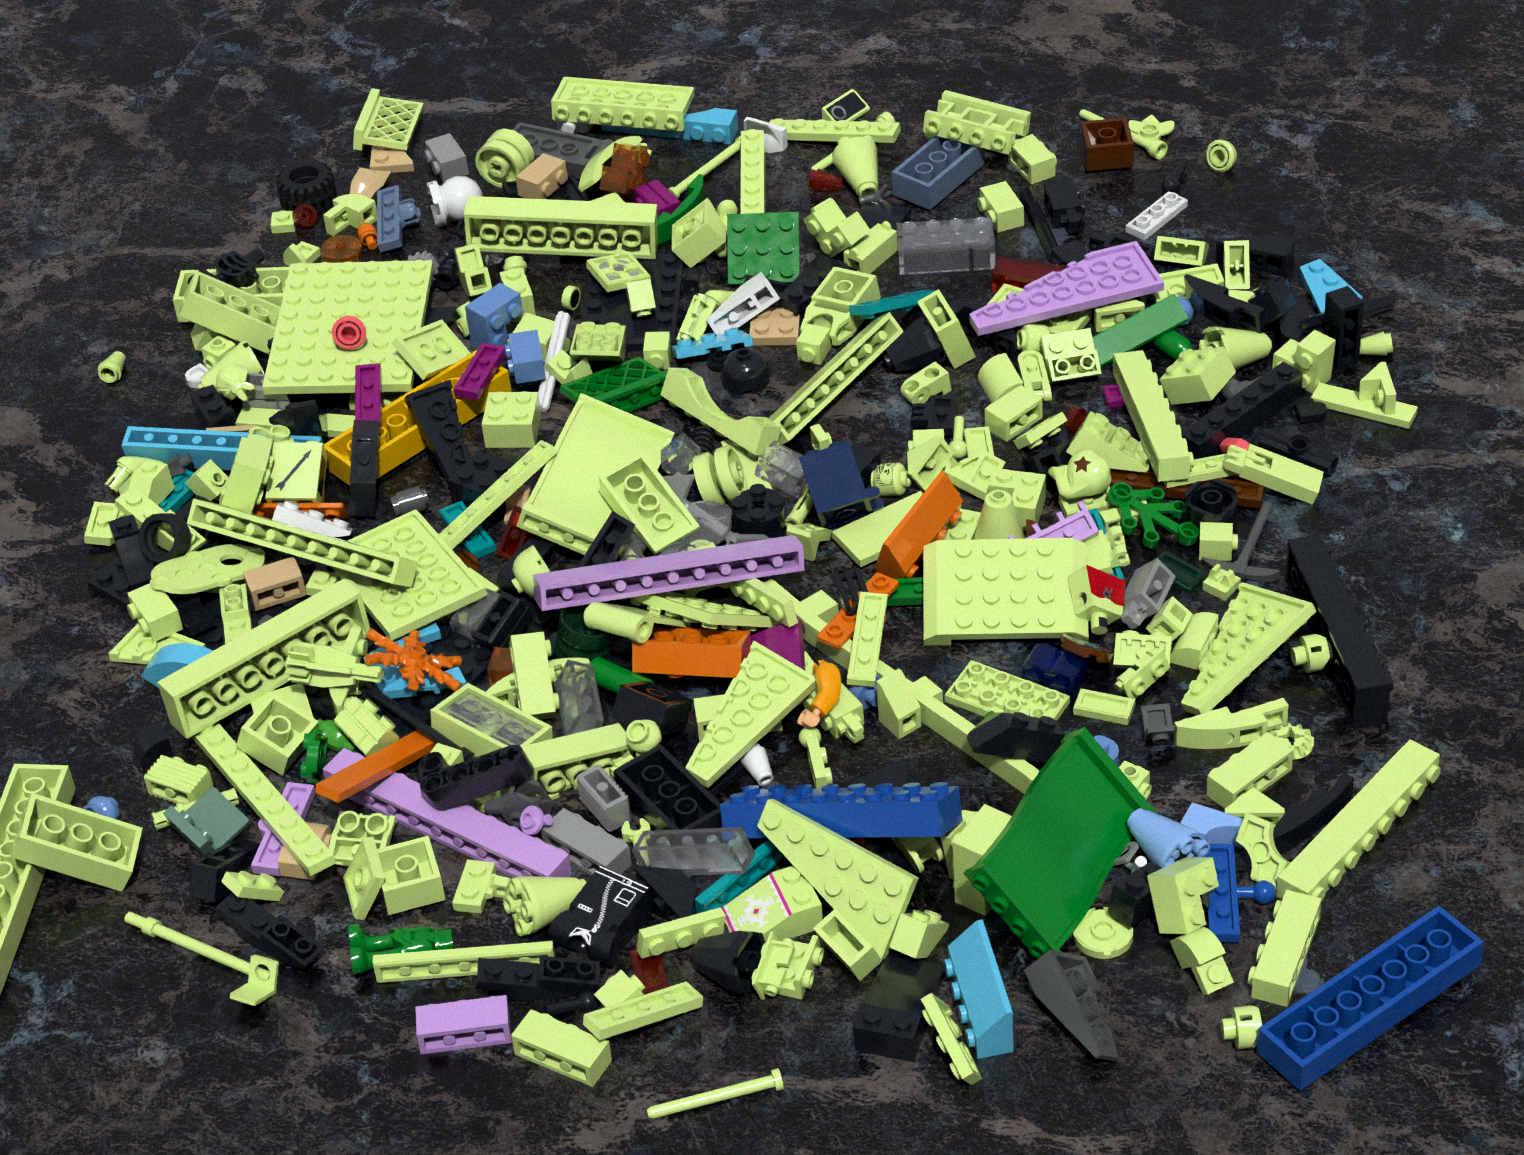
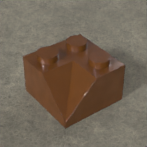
M1127 117L1081 122L1083 153L1087 171L1123 169L1134 166V142Z

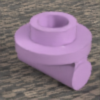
M537 806L526 807L520 817V827L524 833L529 835H535L542 827L550 826L553 823L552 816L550 814L544 815L543 811Z

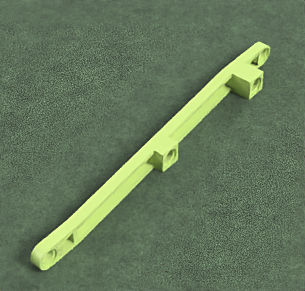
M773 579L764 582L792 599L796 616L802 621L803 638L848 670L853 643L851 639L840 649L833 648L817 640L818 633L839 612L838 603L822 590L799 602ZM879 660L877 674L880 677L895 671ZM926 676L915 682H911L906 678L921 707L922 723L1025 794L1039 773L1038 769L1022 759L973 753L967 740V735L976 726L944 705L943 690Z

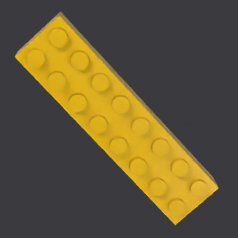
M476 350L383 407L382 427L379 428L376 479L428 447L404 400L406 395L451 380V391L453 399L456 400L458 419L463 425L485 411L488 392H512L508 370L499 365L478 400L455 397L453 389L477 352ZM353 427L324 444L328 454L326 469L349 486Z

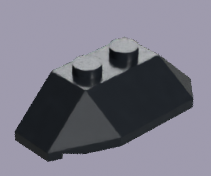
M317 400L289 403L285 406L286 410L278 411L269 418L270 424L283 425L290 432L301 436L322 437V433L328 432L326 403Z
M999 712L990 713L968 733L967 740L973 753L1046 763L1062 745L1061 740L1064 738L1065 733L1058 722L1048 716H1041L1039 718L1028 716L1021 712H1015L1014 714Z

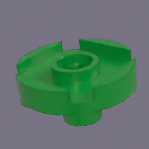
M312 729L311 734L305 733L303 738V750H307L306 761L301 763L300 777L305 778L307 784L315 786L316 783L321 781L317 779L318 774H324L323 768L326 765L327 743H321V736H326V731L322 729Z

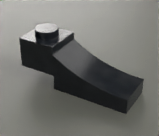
M134 515L109 521L111 535L131 590L133 591L149 584L153 568L150 560L143 554L139 546V528Z

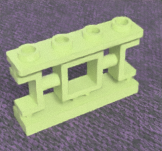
M945 90L942 93V99L938 101L937 112L931 110L925 112L923 132L1009 154L1011 147L1015 145L1016 134L1026 136L1029 133L1031 112Z

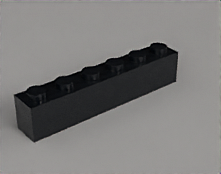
M1283 361L1181 432L1182 438H1186L1188 452H1192L1194 460L1220 454L1222 452L1220 444L1225 438H1243L1301 397L1303 372Z

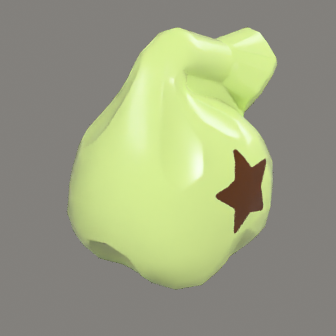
M1081 449L1071 457L1068 465L1053 466L1048 470V474L1056 481L1059 495L1066 499L1100 494L1109 487L1112 479L1107 462L1091 449Z

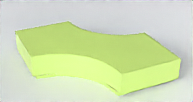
M1245 813L1235 841L1244 846L1250 855L1252 863L1250 877L1257 882L1261 880L1269 881L1277 889V877L1291 862L1284 859L1275 847L1273 839L1275 824L1250 813Z

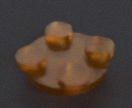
M352 235L331 237L321 246V260L328 263L359 262L358 256L362 251V242Z

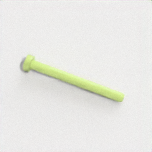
M779 1068L773 1069L769 1076L650 1106L647 1109L648 1117L655 1119L775 1087L776 1091L784 1090Z

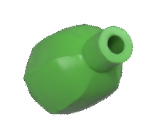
M317 720L319 722L316 729L326 731V736H321V743H327V749L334 752H340L343 748L354 753L358 751L359 748L334 723V720Z

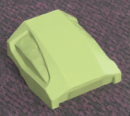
M340 811L329 845V850L335 857V865L349 866L364 836L374 837L377 849L389 846L395 823L398 821L396 816L390 815L388 817L381 813L371 815L360 813L358 815L354 811Z

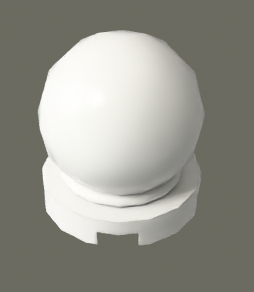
M454 176L447 179L442 186L438 185L437 181L427 182L428 195L431 194L435 204L430 206L437 227L446 226L448 218L454 221H460L464 218L468 196L483 197V193L476 181L466 176Z

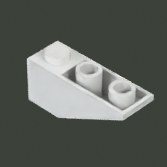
M286 500L284 504L280 502L277 504L272 520L331 537L349 536L353 530L348 527L349 523L337 518H334L333 521L324 519L323 513L312 509L309 512L299 509L300 505Z

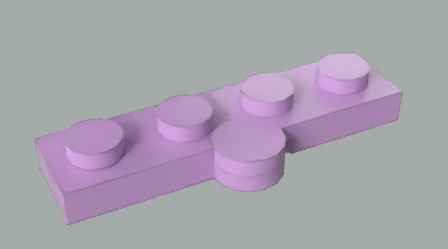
M287 782L282 796L303 820H305L316 794L315 786ZM260 819L258 827L263 839L252 861V872L280 876L277 861L284 845Z

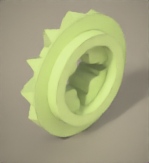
M1288 722L1285 727L1277 725L1275 730L1270 731L1271 735L1293 749V760L1301 759L1313 750L1314 737L1311 736L1310 729H1303L1301 724L1291 726ZM1287 737H1293L1295 741L1293 745H1291Z

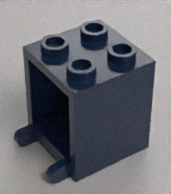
M849 440L846 442L836 441L830 444L828 448L810 450L804 456L799 457L823 528L831 529L883 509V500L877 498L880 496L879 488L873 486L865 489Z

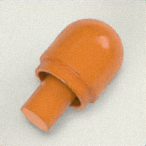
M370 223L361 224L357 230L361 243L368 246L370 250L376 249L377 232L375 227Z

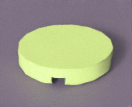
M1103 907V910L1089 909L1073 933V939L1077 948L1093 958L1110 959L1118 957L1126 952L1133 943V927L1130 928L1107 913L1108 907Z

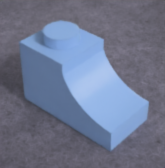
M1193 802L1191 803L1180 822L1181 824L1199 831L1205 836L1209 844H1234L1236 847H1243L1235 841L1243 818Z

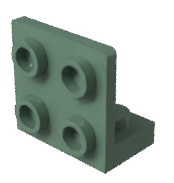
M211 787L186 811L182 810L179 813L173 806H170L163 813L171 826L202 856L233 840L250 824L249 819L215 787Z

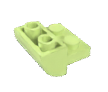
M1091 328L1041 336L1044 364L1049 383L1100 376L1102 374L1097 349L1095 350Z

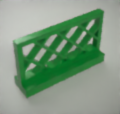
M637 357L560 385V393L577 403L582 393L625 412H630L665 399L660 394L668 370L661 371L641 357Z

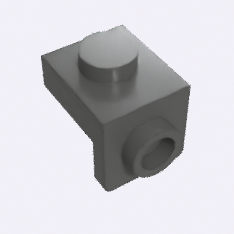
M1169 703L1141 706L1140 712L1145 742L1152 741L1153 744H1164L1169 742V739H1173L1175 726L1172 725Z

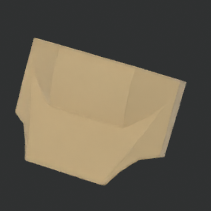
M359 168L352 179L349 194H360L375 200L377 191L381 190L392 171Z

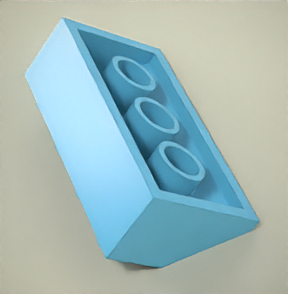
M983 919L977 920L948 945V959H944V969L947 978L952 977L953 982H951L953 999L960 1002L958 1006L961 1024H967L968 1029H965L967 1045L969 1048L974 1047L976 1057L980 1059L1011 1053L1014 1050L1013 1012Z

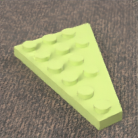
M1243 582L1238 585L1239 593L1237 598L1230 601L1229 609L1225 612L1218 626L1220 632L1217 638L1211 640L1209 650L1205 652L1198 666L1200 673L1196 680L1191 681L1189 690L1181 701L1184 710L1195 715L1213 710L1240 682L1249 677L1255 668L1267 660L1270 654L1308 621L1316 612L1313 603Z
M670 591L668 593L663 592L617 599L624 601L629 599V604L645 606L646 604L648 610H650V606L661 608V612L665 610V615L678 618L683 616V621L690 623H699L700 621L702 622V627L717 629L718 625H721V628L737 630V627L741 626V629L756 631L757 627L770 628L781 623L771 616H763V612L729 604L710 603L706 599Z

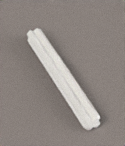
M559 311L556 315L545 365L560 350H563L570 321L569 313ZM545 368L546 379L541 380L538 391L542 413H546L550 408L556 379Z

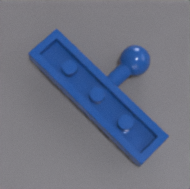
M1210 844V850L1204 857H1213L1219 887L1209 891L1208 929L1214 933L1220 942H1240L1238 898H1254L1260 904H1268L1274 900L1276 889L1271 882L1266 880L1258 881L1254 886H1237L1234 844Z

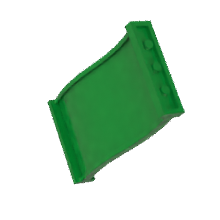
M1085 727L1064 736L1061 740L1062 745L1036 775L1002 832L975 865L966 869L963 873L972 883V886L982 894L991 905V908L1000 915L1010 927V930L1019 937L1029 949V952L1037 959L1049 950L1061 952L1059 950L1061 946L1071 936L1089 911L1115 864L1114 861L1124 851L1126 844L1134 838L1130 828L1127 826L1130 815L1139 808L1157 813Z

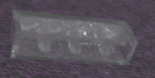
M742 827L643 831L632 849V853L639 866L681 869L686 876L744 874L755 855Z

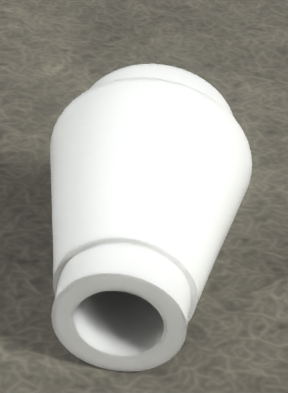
M756 743L740 758V763L757 781L758 785L765 786L772 782L774 776L765 748Z

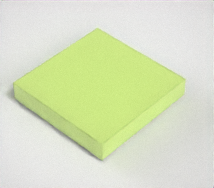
M364 836L343 877L353 916L359 920H365L385 881L374 837Z

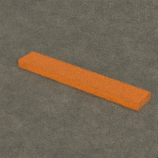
M415 730L316 783L315 793L339 803L430 753L436 746V743Z

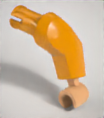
M819 660V666L816 663L813 665V673L818 690L809 706L813 712L805 709L797 720L798 724L805 728L816 726L820 718H824L840 699L841 674L839 668L825 660Z

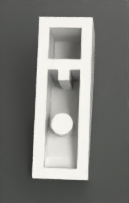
M760 272L741 285L706 321L716 335L724 334L726 329L740 327L780 298L767 278Z

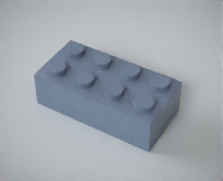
M934 136L891 172L892 194L931 210L985 164L984 148Z

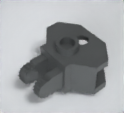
M529 778L522 783L510 786V789L505 790L504 796L487 801L484 810L489 815L495 814L494 817L498 821L509 826H515L522 831L520 817L523 810L528 806H537L543 811L544 815L550 814L553 800L539 782ZM534 794H538L540 798H535ZM541 830L537 834L532 836L542 835Z

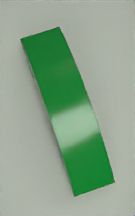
M698 174L687 186L688 197L672 214L663 212L657 218L658 244L672 239V224L705 200L703 175Z

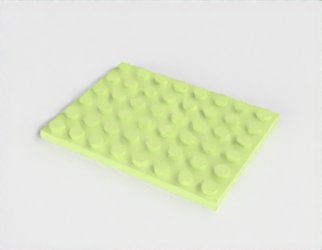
M433 260L290 264L262 386L264 395L355 393V365L380 363L382 368V392L411 391L415 371L404 357L399 354L398 350L392 345V342L396 337L424 326L434 269ZM343 316H355L366 327V339L356 349H343L332 338V327Z

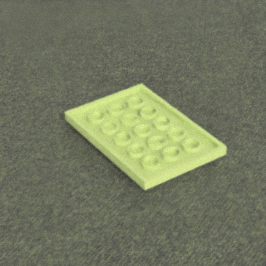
M416 509L348 540L352 543L418 561L412 587L391 584L330 566L339 575L341 580L345 579L361 592L365 610L392 641L404 636L411 630L426 626L432 621L487 596L485 586Z

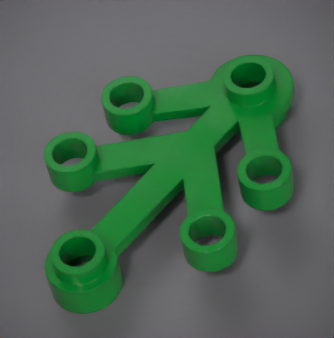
M1117 482L1108 490L1107 497L1109 501L1119 508L1122 518L1120 526L1124 534H1133L1137 526V521L1132 517L1130 508L1138 512L1144 531L1142 538L1144 546L1154 548L1158 544L1160 536L1155 531L1153 521L1177 535L1179 543L1183 546H1191L1197 542L1200 533L1199 528L1191 522H1184L1179 525L1161 514L1170 513L1175 518L1184 517L1185 503L1180 500L1172 503H1162L1165 492L1161 488L1153 487L1146 490H1133L1129 484ZM1148 499L1150 503L1144 504L1139 500Z

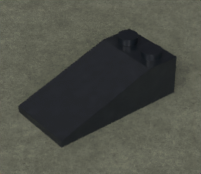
M887 954L861 1004L853 1026L855 1051L915 1063L928 1025L922 1013V1010L926 1008L921 999L930 993L935 996L938 995L945 974L944 965Z

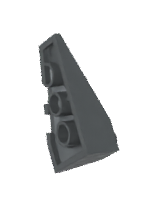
M1049 950L1024 970L1029 980L1028 985L1031 991L1095 1058L1115 1061L1118 1058L1111 1029L1102 1019V1015L1106 1013L1105 1006L1100 1002L1098 1003L1096 993L1100 991L1099 984L1086 957Z

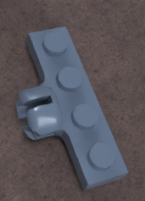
M399 185L377 191V246L380 252L402 247L403 227L415 226L421 222L420 209L415 206V199L402 200V191Z

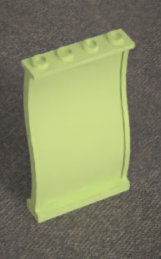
M581 393L554 446L557 453L547 461L536 486L522 508L516 527L585 555L611 512H614L600 492L599 476L641 452H644L658 471L675 432Z

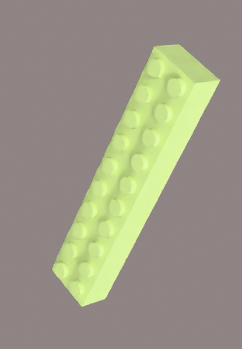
M14 764L0 799V995L47 869L10 857L21 814L31 793L70 805L76 788L68 765Z

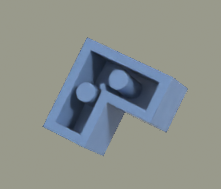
M499 283L465 306L471 345L479 348L482 343L499 346L508 344L506 324L523 313L520 293Z
M538 330L508 334L510 344L505 345L507 359H509L507 361L510 378H515L516 387L540 384L541 380L546 379Z

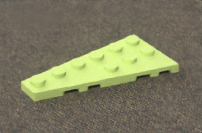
M753 641L747 658H744L740 665L741 669L737 677L730 683L716 710L717 714L714 720L708 724L706 728L707 733L702 742L698 743L685 768L703 786L709 788L817 687L815 676Z
M768 799L757 827L833 909L836 908L868 941L881 960L885 959L891 949L889 947L900 915L905 913L918 877L775 799Z

